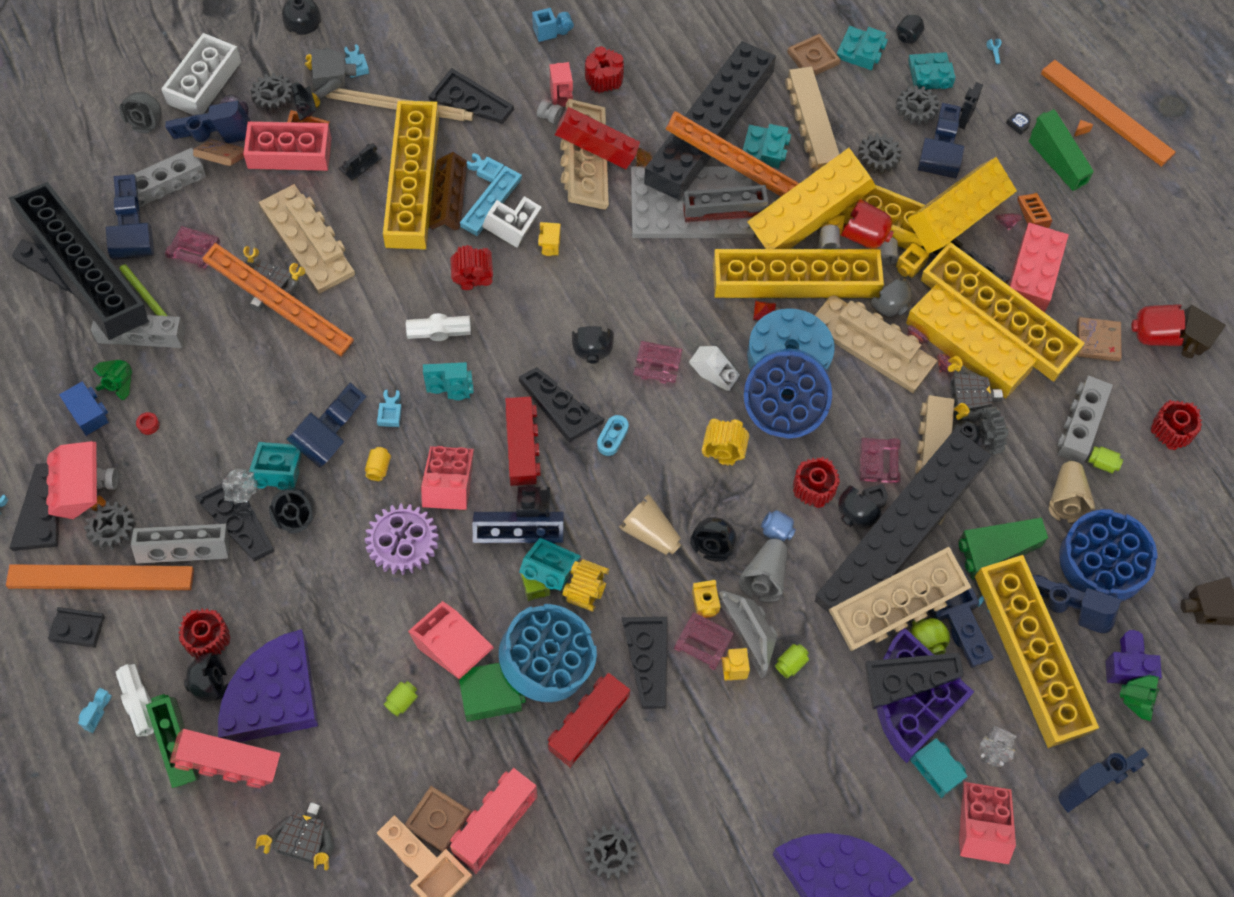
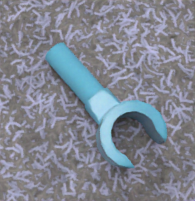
M998 38L995 39V46L992 39L987 41V48L993 50L996 65L1001 63L998 48L1002 42Z

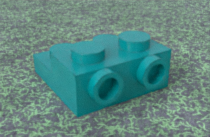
M849 26L838 49L837 56L842 61L872 70L874 64H878L881 59V49L885 50L887 45L886 32L871 27L864 31Z
M947 52L909 55L908 63L914 87L917 85L918 89H921L924 86L925 90L953 87L956 77L952 62L949 63Z
M749 124L743 151L770 167L779 169L781 161L785 162L787 150L784 147L785 145L789 146L791 134H788L789 128L769 124L768 128Z
M467 362L423 364V375L427 393L440 394L447 392L448 399L454 400L470 398V394H474L472 370L468 371Z
M258 442L249 470L250 484L260 489L266 486H274L280 490L295 487L299 476V463L302 452L292 444Z
M539 538L523 558L519 573L523 574L528 580H537L543 583L548 589L561 591L569 581L574 562H579L581 556Z

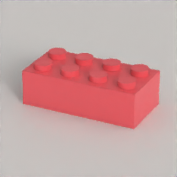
M248 122L243 153L247 168L328 171L332 140L329 124Z
M1028 223L1021 240L1008 286L1045 313L1052 298L1069 234Z
M183 729L177 735L170 763H174V768L184 771H189L192 768L199 769L198 774L213 777V775L219 774L223 775V780L237 783V781L243 780L247 781V786L260 789L273 782L280 753Z
M515 768L509 773L506 771L498 781L500 785L494 792L489 791L482 801L484 803L479 811L474 810L466 820L468 823L462 831L459 829L450 840L452 842L450 847L453 856L475 874L478 873L538 797L537 786Z

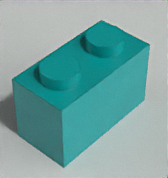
M937 738L914 754L910 760L941 799L968 777L964 766L959 761L953 759L947 745L940 742Z

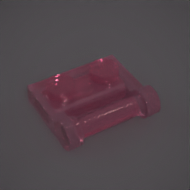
M181 226L173 242L167 247L165 256L170 259L177 258L197 264L199 268L206 269L208 264L202 258L214 243L219 245L220 239L219 237ZM179 249H183V250H187V251H190V252H193V253H196V254H200L201 256L199 257V256H195V255H192V254H189V253H186V252H182V251H179Z
M862 438L860 480L885 483L900 482L898 449L901 448V440L896 438L889 440ZM884 449L890 450L889 473H883Z
M693 612L674 649L679 652L683 651L708 664L709 668L716 670L734 633ZM688 637L716 651L714 657L686 643Z

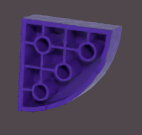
M904 628L893 639L883 660L934 654ZM961 679L877 708L884 734L893 749L906 764L970 699L974 691Z
M302 629L284 634L267 642L252 653L238 668L229 682L221 701L218 717L219 738L243 742L319 726L307 639Z
M833 833L810 834L788 841L775 848L772 854L800 897H892L914 880L903 866L884 850L867 841L849 835Z

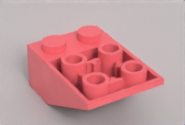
M430 446L421 485L422 507L467 510L474 449Z
M443 601L408 631L420 651L458 679L463 677L493 649V646L467 620Z
M963 782L959 832L960 856L1003 864L1010 863L1016 847L1011 789Z

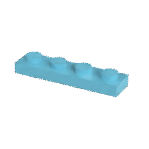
M504 166L462 219L460 227L478 236L484 229L482 227L484 220L496 200L504 203L522 180V174Z

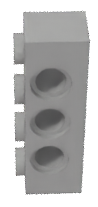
M192 148L134 173L137 179L139 208L206 177L198 157L193 156Z
M147 315L148 323L111 340H108L94 320L91 332L97 343L182 348L186 329L180 317Z
M1088 376L1084 383H1079L1076 394L1079 395L1078 399L1073 400L1069 410L1073 412L1072 416L1067 417L1063 426L1067 430L1065 435L1061 434L1057 446L1060 447L1059 456L1080 464L1084 463L1092 447L1113 386L1112 384Z
M226 524L133 528L131 548L136 564L228 559L230 539Z

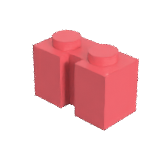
M569 62L550 64L552 103L566 107L568 99L573 100V80Z

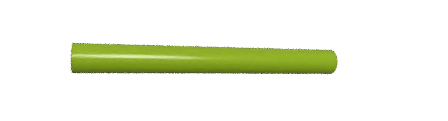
M126 264L120 266L119 270L157 316H168Z

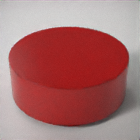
M145 412L137 418L136 426L142 434L151 435L159 429L160 422L154 413Z

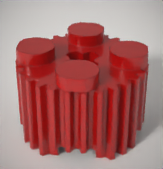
M603 46L596 47L595 51H592V54L590 53L585 60L586 83L591 87V90H594L595 93L598 92V94L603 93L605 90L608 92V90L612 91L613 88L615 90L621 87L624 75L622 55L617 52L614 53V50H606Z
M469 245L458 247L457 252L450 258L453 282L461 285L462 290L467 291L472 290L473 286L491 285L493 265L490 250L488 248L473 249Z
M1169 400L1154 417L1151 432L1156 435L1155 438H1159L1158 441H1162V444L1165 443L1168 449L1176 450L1178 447H1186L1201 431L1202 419H1200V409H1197L1193 402L1183 403V401L1179 402L1177 400L1175 402Z
M822 456V458H817L816 460L812 458V460L807 459V462H801L798 465L793 481L795 497L800 498L801 502L804 501L805 505L808 503L809 506L813 505L816 508L824 507L826 503L828 504L829 501H832L840 483L839 474H837L838 470H835V466L832 464L833 461H828V458L824 459Z
M201 608V611L197 609L186 613L187 616L182 617L183 621L180 623L182 626L179 627L180 631L178 634L180 635L179 641L188 654L195 658L208 653H212L211 656L215 654L221 655V651H225L224 647L229 645L231 637L228 626L220 613L216 610L209 611V609L204 611L203 608Z

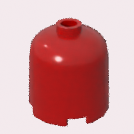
M859 199L850 214L853 219H850L848 224H845L841 236L870 249H877L884 242L889 243L894 233L891 231L893 223L890 215Z
M1182 305L1143 307L1137 313L1136 319L1132 320V332H1136L1137 339L1143 345L1181 346L1184 338H1180V330H1185L1184 310H1179Z

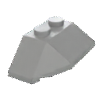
M726 591L719 592L718 597L723 612L744 648H747L748 656L761 678L765 677L777 640L775 629L772 625L769 626L767 624L763 608L757 606L754 600Z

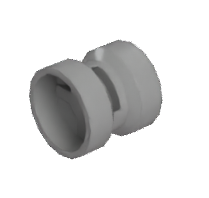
M545 98L538 107L537 116L542 119L546 118L550 123L556 125L563 115L564 108L558 104H552V101Z
M97 467V489L106 487L108 490H116L119 478L117 468L102 470V468Z

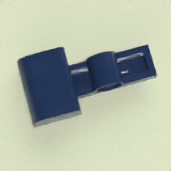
M237 100L209 106V113L166 121L165 128L173 139L192 136L195 141L204 142L210 137L211 132L218 131L225 143H234L246 139L247 124L251 120Z
M947 103L941 104L934 139L925 137L918 171L957 178L964 152L963 145L954 144L961 106Z
M136 175L113 176L115 187L114 209L118 225L106 226L105 228L109 257L112 260L154 256L152 226L148 222L141 223Z
M350 382L319 418L310 412L288 436L287 440L321 468L344 443V440L336 432L348 421L367 396Z
M973 588L945 601L947 606L936 612L933 608L928 610L931 618L940 621L948 619L952 627V638L955 644L962 648L971 668L994 659L971 611L976 609L979 604Z
M1032 575L1041 597L1048 599V606L1053 612H1065L1070 606L1080 610L1079 626L1098 633H1108L1114 628L1121 599L1087 588L1086 592L1070 588L1065 583H1055L1044 576ZM1054 597H1062L1064 600L1057 601Z
M1141 748L1127 759L1119 753L1110 754L1101 763L1094 764L1064 787L1059 793L1060 804L1069 813L1111 782L1115 781L1118 784L1128 777L1127 771L1131 770L1134 773L1145 765L1142 761L1149 754L1144 748Z

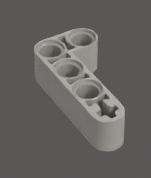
M826 225L821 229L818 240L819 249H870L840 236L839 227L836 225ZM891 238L889 243L884 242L881 247L877 248L881 250L882 265H892L898 262V241L895 238Z

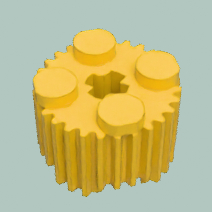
M711 419L706 428L701 450L702 454L707 458L710 456L718 459L722 465L733 466L735 461L745 458L749 433L743 427V422L734 419L730 422L722 420L721 422L718 419Z
M584 559L581 562L575 561L571 569L573 578L571 583H566L562 595L567 597L568 603L594 612L596 606L593 603L596 599H601L604 589L606 588L603 578L604 574L608 575L609 569Z

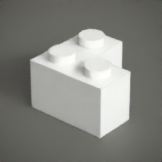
M524 196L514 211L496 200L488 212L482 227L517 248L536 220L541 206Z

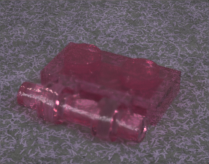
M641 341L637 363L644 364V367H635L633 375L641 376V379L648 380V378L660 380V383L665 384L667 382L675 383L677 375L669 374V370L678 371L683 349ZM651 366L663 368L662 372L650 370Z

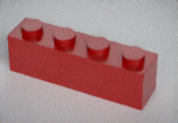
M570 107L566 109L555 132L556 136L624 169H627L636 157L640 141Z
M531 397L505 398L510 486L537 484L536 476H541L540 463H535V457L539 456V443H534V437H538V426L533 424V418L537 417L536 404L532 405Z
M610 673L604 678L601 676L595 682L592 693L590 695L585 694L578 703L580 707L575 713L571 711L563 721L564 726L559 731L556 729L548 738V750L570 768L630 697V689Z

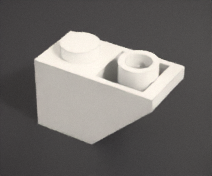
M700 346L689 361L701 377L726 391H730L740 376L717 346Z

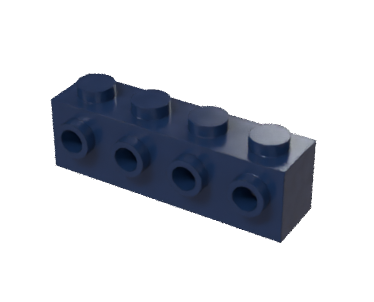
M474 512L472 521L473 543H536L539 538L551 543H564V512H549V517H546V514H539V517H517L516 512Z

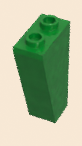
M1053 109L1047 113L1043 112L1036 119L1037 122L1031 131L1032 134L1028 142L1072 191L1089 183L1094 170L1058 113Z
M1042 518L964 530L958 545L960 551L964 552L966 559L964 562L967 573H970L971 579L974 580V576L983 567L1021 555L1024 556L1042 547L1047 541L1048 535Z
M165 694L151 698L152 703L146 704V708L172 788L199 780L197 769L192 768L189 771L174 768L175 764L170 763L177 735L181 730L185 729L177 699Z

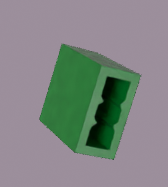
M500 663L473 667L459 679L466 722L521 712V704L526 703L525 696L514 689L505 678Z

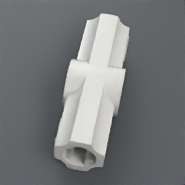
M437 313L427 319L406 320L407 339L430 338L434 341H444L448 336L471 335L470 316L447 317L444 314Z
M135 664L124 665L116 671V677L123 693L121 695L122 703L126 712L130 715L136 735L138 737L148 736L154 733L146 708V704L152 703L146 687L142 684L137 666Z

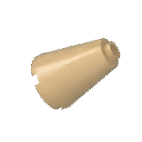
M1069 461L1061 466L1049 503L1050 514L1056 520L1061 521V518L1067 519L1068 523H1075L1081 516L1095 511V503L1084 468L1076 461Z
M648 494L644 498L647 502L643 500L639 503L619 528L661 553L667 555L670 552L673 555L681 546L678 542L681 538L656 502Z

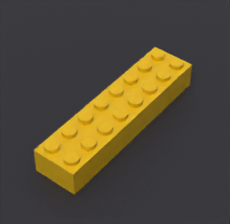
M397 101L383 227L385 248L427 249L439 124L437 102Z
M951 242L945 246L923 271L921 281L931 289L938 285L1035 357L1037 361L1034 367L1053 382L1081 352L1085 344Z
M715 249L713 275L715 298H829L830 296H837L838 298H880V292L884 286L880 249Z
M1021 555L981 568L974 577L1047 748L1092 734L1099 729V726L1024 556Z

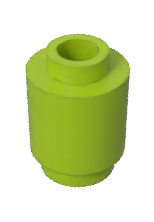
M1094 446L1088 462L1093 464V467L1113 474L1115 470H1120L1123 459L1120 458L1121 453L1102 446L1100 448Z
M792 644L777 659L778 662L775 664V667L785 678L794 676L809 661V652L800 644L798 646Z
M400 681L385 698L387 701L383 705L398 717L400 713L403 714L417 699L418 696L415 694L417 689L408 681L405 684Z

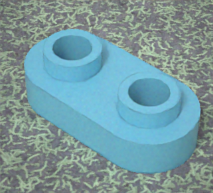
M615 415L607 421L597 440V449L602 455L611 456L618 451L628 433L629 424L625 417ZM620 427L621 430L616 431L614 428ZM610 444L612 447L606 448L605 445Z

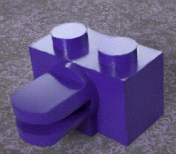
M1136 630L1127 631L1120 639L1121 652H1113L1105 661L1107 683L1127 684L1129 680L1147 675L1157 676L1159 680L1162 678L1160 655L1145 654L1143 634Z

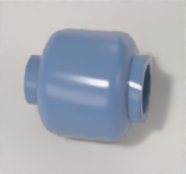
M779 510L772 513L768 512L761 524L763 534L766 537L780 539L783 542L786 539L790 540L796 531L793 528V518Z

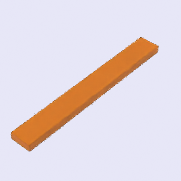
M1052 61L1042 70L1041 75L1161 167L1175 155L1176 152L1058 61Z
M674 111L665 130L758 184L766 185L767 189L781 197L799 184Z
M214 243L202 258L206 264L340 357L344 355L354 342L351 336L217 243Z
M9 564L6 587L8 589L192 590L194 568L193 566Z

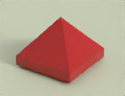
M755 301L753 320L759 321L768 313L775 311L776 303Z

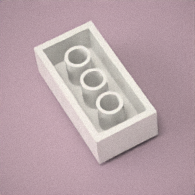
M203 33L161 90L166 104L192 115L204 114L241 63L237 46Z

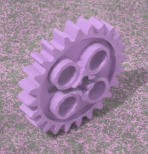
M400 504L398 510H395L394 506L391 505V512L382 509L383 516L381 517L376 514L377 522L370 521L369 524L372 529L366 530V534L369 536L365 538V543L368 545L366 550L367 553H371L369 555L371 561L376 560L375 564L377 567L383 564L384 572L391 568L392 574H395L397 569H400L402 575L405 574V569H409L413 573V567L415 566L421 570V562L429 564L427 556L434 557L435 553L432 549H438V544L435 541L439 540V536L436 534L438 530L437 526L433 525V518L428 519V512L421 514L420 507L413 511L411 504H409L407 509H404L403 505ZM395 523L403 524L399 528L392 527ZM415 532L423 533L419 537L412 536ZM385 541L392 542L387 547L381 546ZM406 550L412 552L408 556L401 555V553Z

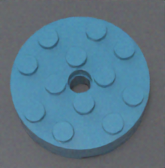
M780 309L768 313L754 326L747 351V362L750 371L756 362L766 354L779 349L791 348L813 355L829 373L835 350L834 340L825 323L815 315L799 309ZM784 389L782 394L794 395V391Z
M544 604L543 606L526 608L513 619L501 639L499 645L501 670L511 686L530 699L540 702L564 700L579 690L594 669L597 649L590 635L592 632L578 615L564 607Z

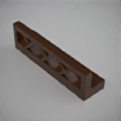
M451 152L436 160L429 227L431 229L444 224L454 231L460 228L467 161L455 152Z

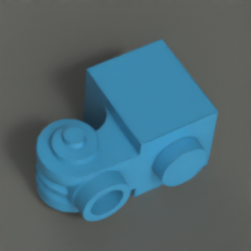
M551 8L532 12L533 29L538 42L556 38L557 34L565 35L574 27L568 12L559 13L557 18L554 17Z

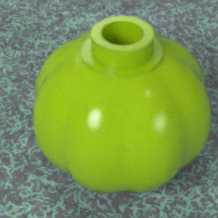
M923 618L917 622L915 620L912 622L913 626L909 632L934 655L946 653L945 648L949 645L950 634L943 622L935 618Z

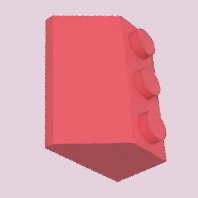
M96 442L60 445L50 452L47 457V464L49 465L47 477L48 496L46 500L48 514L73 520L97 503Z

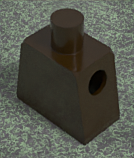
M1190 305L1184 310L1185 330H1180V338H1184L1181 345L1183 346L1181 354L1189 359L1193 358L1195 354L1201 355L1209 350L1226 326L1194 305Z
M1230 577L1198 585L1189 593L1190 599L1181 600L1182 612H1194L1196 622L1199 624L1234 625V590Z

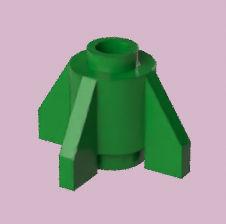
M123 360L97 363L93 370L100 377L102 376V379L95 389L97 391L104 388L109 391L118 389L115 394L122 401L125 400L130 392L131 366Z
M1147 675L1129 680L1127 685H1122L1120 698H1123V703L1141 719L1152 720V708H1154L1156 697L1159 693V688H1157L1159 677Z

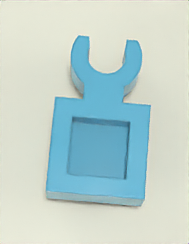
M356 44L355 51L353 52L348 51V48L345 47L344 50L347 57L345 62L346 64H356V76L369 74L364 54H360L359 46Z
M475 153L472 154V160L476 162H466L469 170H477V176L491 183L504 168L503 164L489 157L481 160V157Z
M385 390L383 396L386 403H379L377 425L400 427L402 411L401 404H398L401 399L400 392L396 390L395 397L390 398L388 397V390Z
M99 688L97 690L94 701L89 702L88 706L83 708L79 715L78 724L84 730L91 733L94 732L104 714L103 709L109 703L112 695L108 694V691Z

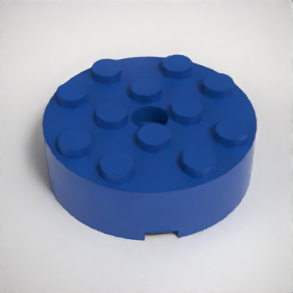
M779 349L763 356L751 369L744 388V403L752 421L764 432L783 438H797L815 430L826 418L832 402V384L826 368L813 355L799 349ZM784 389H791L794 391V397L786 399L782 396V391Z
M1110 509L1091 511L1081 516L1073 524L1061 543L1059 559L1063 574L1076 590L1086 592L1087 588L1121 599V602L1128 600L1145 586L1155 572L1158 557L1153 537L1142 523L1128 514L1125 516Z

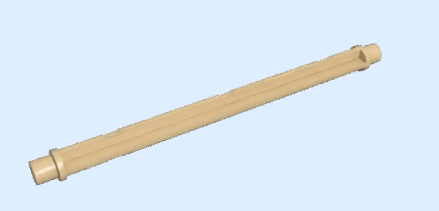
M338 88L326 95L330 99L397 110L398 100L412 101ZM438 105L439 117L459 121H473V112Z

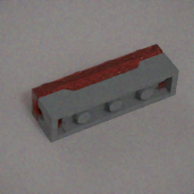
M766 185L684 191L683 196L685 222L754 217L768 207Z

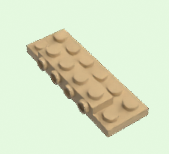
M568 99L566 102V109L570 107L606 125L605 107ZM562 139L560 149L564 150V154L560 164L564 167V171L561 175V183H564L565 190H568V202L606 210L609 206L607 160Z
M295 184L258 202L260 208L299 266L305 268V274L318 294L355 275L353 268L344 257L343 252L345 248L340 240L335 241L333 238L335 233L330 225L327 227L324 225L325 219L320 211L315 212V204L310 197L306 198L304 194H301Z
M830 296L815 314L828 327L836 345L913 394L938 361L920 349L921 344H919V340L915 336L903 334L898 325H889L884 322L880 314L870 313L861 302L854 303L850 301L846 303L837 296Z
M947 547L830 608L829 612L850 651H853L872 640H875L876 643L888 637L887 632L892 629L898 632L908 627L906 622L911 619L917 622L927 617L926 611L932 608L936 612L946 607L945 601L972 587L950 547Z

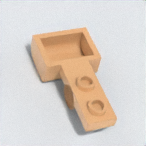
M395 815L377 832V835L395 852L400 860L418 876L410 887L419 897H453L472 878V875L447 849L436 857Z

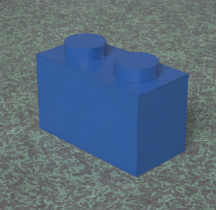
M83 381L59 394L85 436L109 423L105 416L108 414V411L102 402L97 404L95 399L98 396L92 387L87 388Z

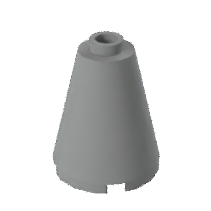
M768 540L740 575L739 586L751 598L752 595L760 597L758 601L775 602L783 594L787 546L782 540Z

